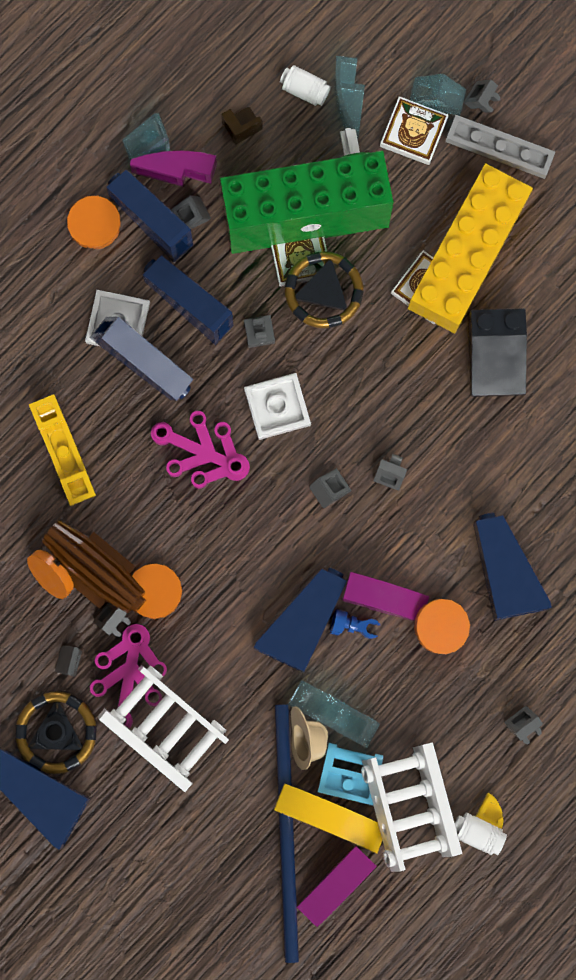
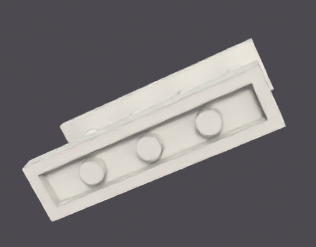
M141 665L138 670L145 677L117 710L113 709L109 712L104 708L97 717L180 789L186 792L192 785V782L187 778L190 775L189 770L217 737L225 744L229 741L223 735L227 730L215 720L210 724L160 681L163 676L151 665L148 669ZM154 683L166 695L138 728L134 727L131 731L123 724L126 721L125 716ZM177 702L187 711L186 715L159 747L156 745L152 749L145 743L148 738L146 735L171 705ZM197 719L208 729V732L181 764L177 763L175 766H172L166 760L169 757L167 753Z
M433 742L413 747V757L378 765L376 757L362 761V777L369 786L385 847L383 852L384 861L387 867H390L391 872L404 871L403 860L438 851L442 857H453L462 854ZM415 767L419 770L422 779L420 784L385 793L382 776ZM421 795L427 798L429 806L427 812L396 821L392 820L388 804ZM428 823L434 825L436 832L435 840L400 849L396 832Z

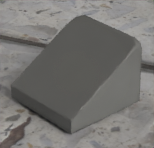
M190 195L170 209L190 229L211 219L199 196Z
M337 468L319 477L310 485V490L323 508L330 506L352 491Z
M63 645L60 649L55 671L73 677L76 676L82 654L81 649Z

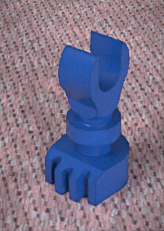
M336 609L331 623L330 634L340 635L344 628H346L350 633H354V631L360 632L365 638L373 639L378 636L369 634L366 630L367 625L379 626L380 623L374 619L366 621L357 620L355 616L347 618L346 611Z

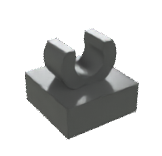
M491 79L476 81L464 104L470 109L480 108L485 113L493 112L494 109L489 106L488 102L490 99L493 102L501 99L499 94L495 92L498 85Z
M271 315L244 319L249 348L275 344Z
M392 454L390 462L381 460L374 482L399 491L407 469L400 467L403 457Z
M109 602L93 621L94 624L108 635L112 633L117 637L122 635L116 629L120 622H124L128 626L131 624L130 620L125 617L127 613Z
M527 706L504 722L507 728L527 745L530 743L527 736L532 732H535L538 736L542 734L539 727L543 723Z

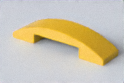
M53 394L29 404L70 506L96 496L55 395Z
M287 784L283 785L274 808L275 811L345 839L369 851L378 853L382 843L378 822Z

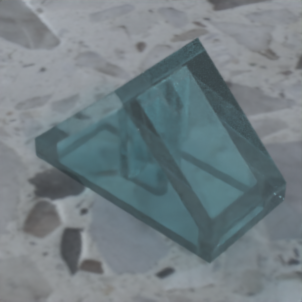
M445 74L415 77L410 101L437 111L460 116L466 89Z
M159 113L153 114L123 139L130 161L133 158L146 154L170 151L168 135Z

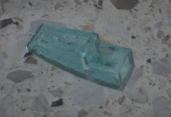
M336 56L335 94L339 115L344 129H355L358 140L365 89L363 84H354L358 58Z
M302 680L288 704L291 707L297 706L303 714L366 749L380 725L376 720Z

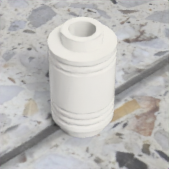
M295 65L291 69L286 68L280 79V83L283 84L282 90L315 106L317 104L323 105L331 86L327 85V81Z
M467 812L464 817L460 815L457 817L454 824L460 841L489 855L493 853L498 855L507 837V834L503 833V829Z

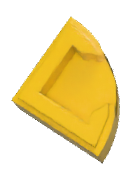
M487 793L475 817L502 829V809L496 798Z

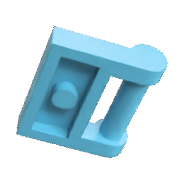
M329 743L318 792L373 805L368 783H365L362 773L332 766L334 758L363 765V760L375 757L378 765H382L383 755L375 754V756L337 748V744Z

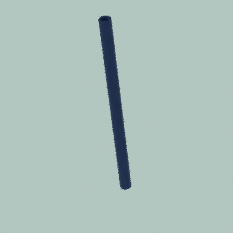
M275 705L278 798L284 784L292 786L289 705ZM279 813L285 963L299 962L294 826L293 818Z

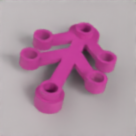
M195 411L190 415V423L196 429L201 445L174 433L171 426L167 423L159 422L152 427L151 437L156 444L164 446L171 443L195 454V456L182 461H169L166 470L171 477H179L182 472L210 462L221 466L207 473L202 471L193 473L191 477L193 486L202 489L207 483L224 477L233 481L242 480L249 473V462L245 456L236 453L230 437L231 428L225 422L218 423L214 431L216 437L222 441L226 456L215 452L206 427V416L201 411ZM197 415L202 416L203 422L195 424L193 418ZM226 427L228 432L226 435H219L218 429ZM161 428L167 431L164 437L157 436V431ZM232 463H240L241 469L233 471L231 469ZM171 465H179L180 470L177 473H172L170 471ZM198 475L205 478L204 483L196 484L194 482L195 477Z
M139 624L128 626L123 632L122 642L109 651L101 652L96 656V666L100 669H108L114 659L128 651L126 663L102 680H95L91 683L90 691L94 696H104L107 689L123 679L119 707L133 691L134 680L139 684L145 677L138 670L139 653L153 668L156 665H162L164 672L161 675L163 677L166 675V665L156 658L148 646L150 634L144 626ZM139 633L141 635L140 642L133 643L131 635ZM101 656L109 658L106 666L99 665L98 660ZM97 683H101L104 686V690L100 694H96L93 690L94 685ZM151 686L145 693V700L150 706H157L162 700V694ZM152 692L159 695V700L156 703H151L148 699L149 694ZM128 713L125 716L127 719L125 726L130 729L133 724V718Z

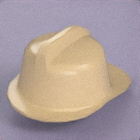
M295 706L291 710L292 753L297 766L301 770H306L311 762L321 759L325 755L328 732L320 722L306 721L300 708Z

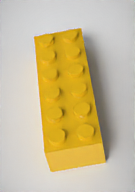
M485 163L413 294L408 309L455 334L523 210L533 188Z

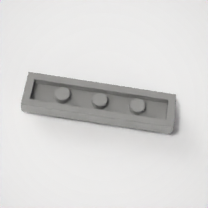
M455 115L446 138L447 143L543 179L546 178L555 151Z

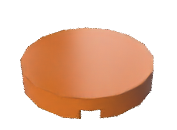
M87 196L78 200L71 207L67 217V224L73 240L81 247L102 249L110 245L118 237L121 219L116 206L108 199L100 196Z
M36 550L27 558V564L38 583L51 595L59 599L66 598L74 588L68 571L61 564L57 567L53 562L55 558L50 553Z
M150 564L144 565L134 572L132 577L144 589L145 594L143 597L146 599L137 613L150 619L165 618L176 610L182 597L181 581L173 570L165 565Z
M433 600L420 608L415 617L414 630L420 641L419 643L423 648L432 653L449 654L455 652L464 645L469 636L470 623L468 615L461 605L452 600Z

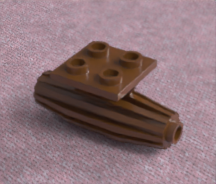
M57 521L45 534L42 542L62 566L66 568L72 578L74 588L99 609L106 602H109L126 613H129L131 610L136 613L145 603L146 599L143 597L145 591L131 575V572L136 567L95 532L88 537L66 523Z

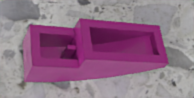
M163 151L133 158L130 162L131 171L134 174L182 187L186 177L211 184L217 166L216 155L194 151Z
M350 572L343 597L345 602L415 621L420 608L427 604L429 596L353 572Z
M354 846L297 908L318 927L377 866L359 848Z

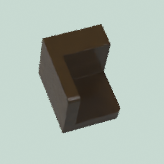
M246 107L236 114L231 109L221 114L222 124L235 145L263 129L261 117H256L250 107Z

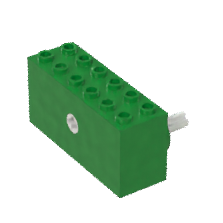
M346 128L345 131H340L344 156L340 158L220 178L222 203L231 254L271 248L272 245L319 237L330 238L389 228L393 197L384 152H360L356 130Z

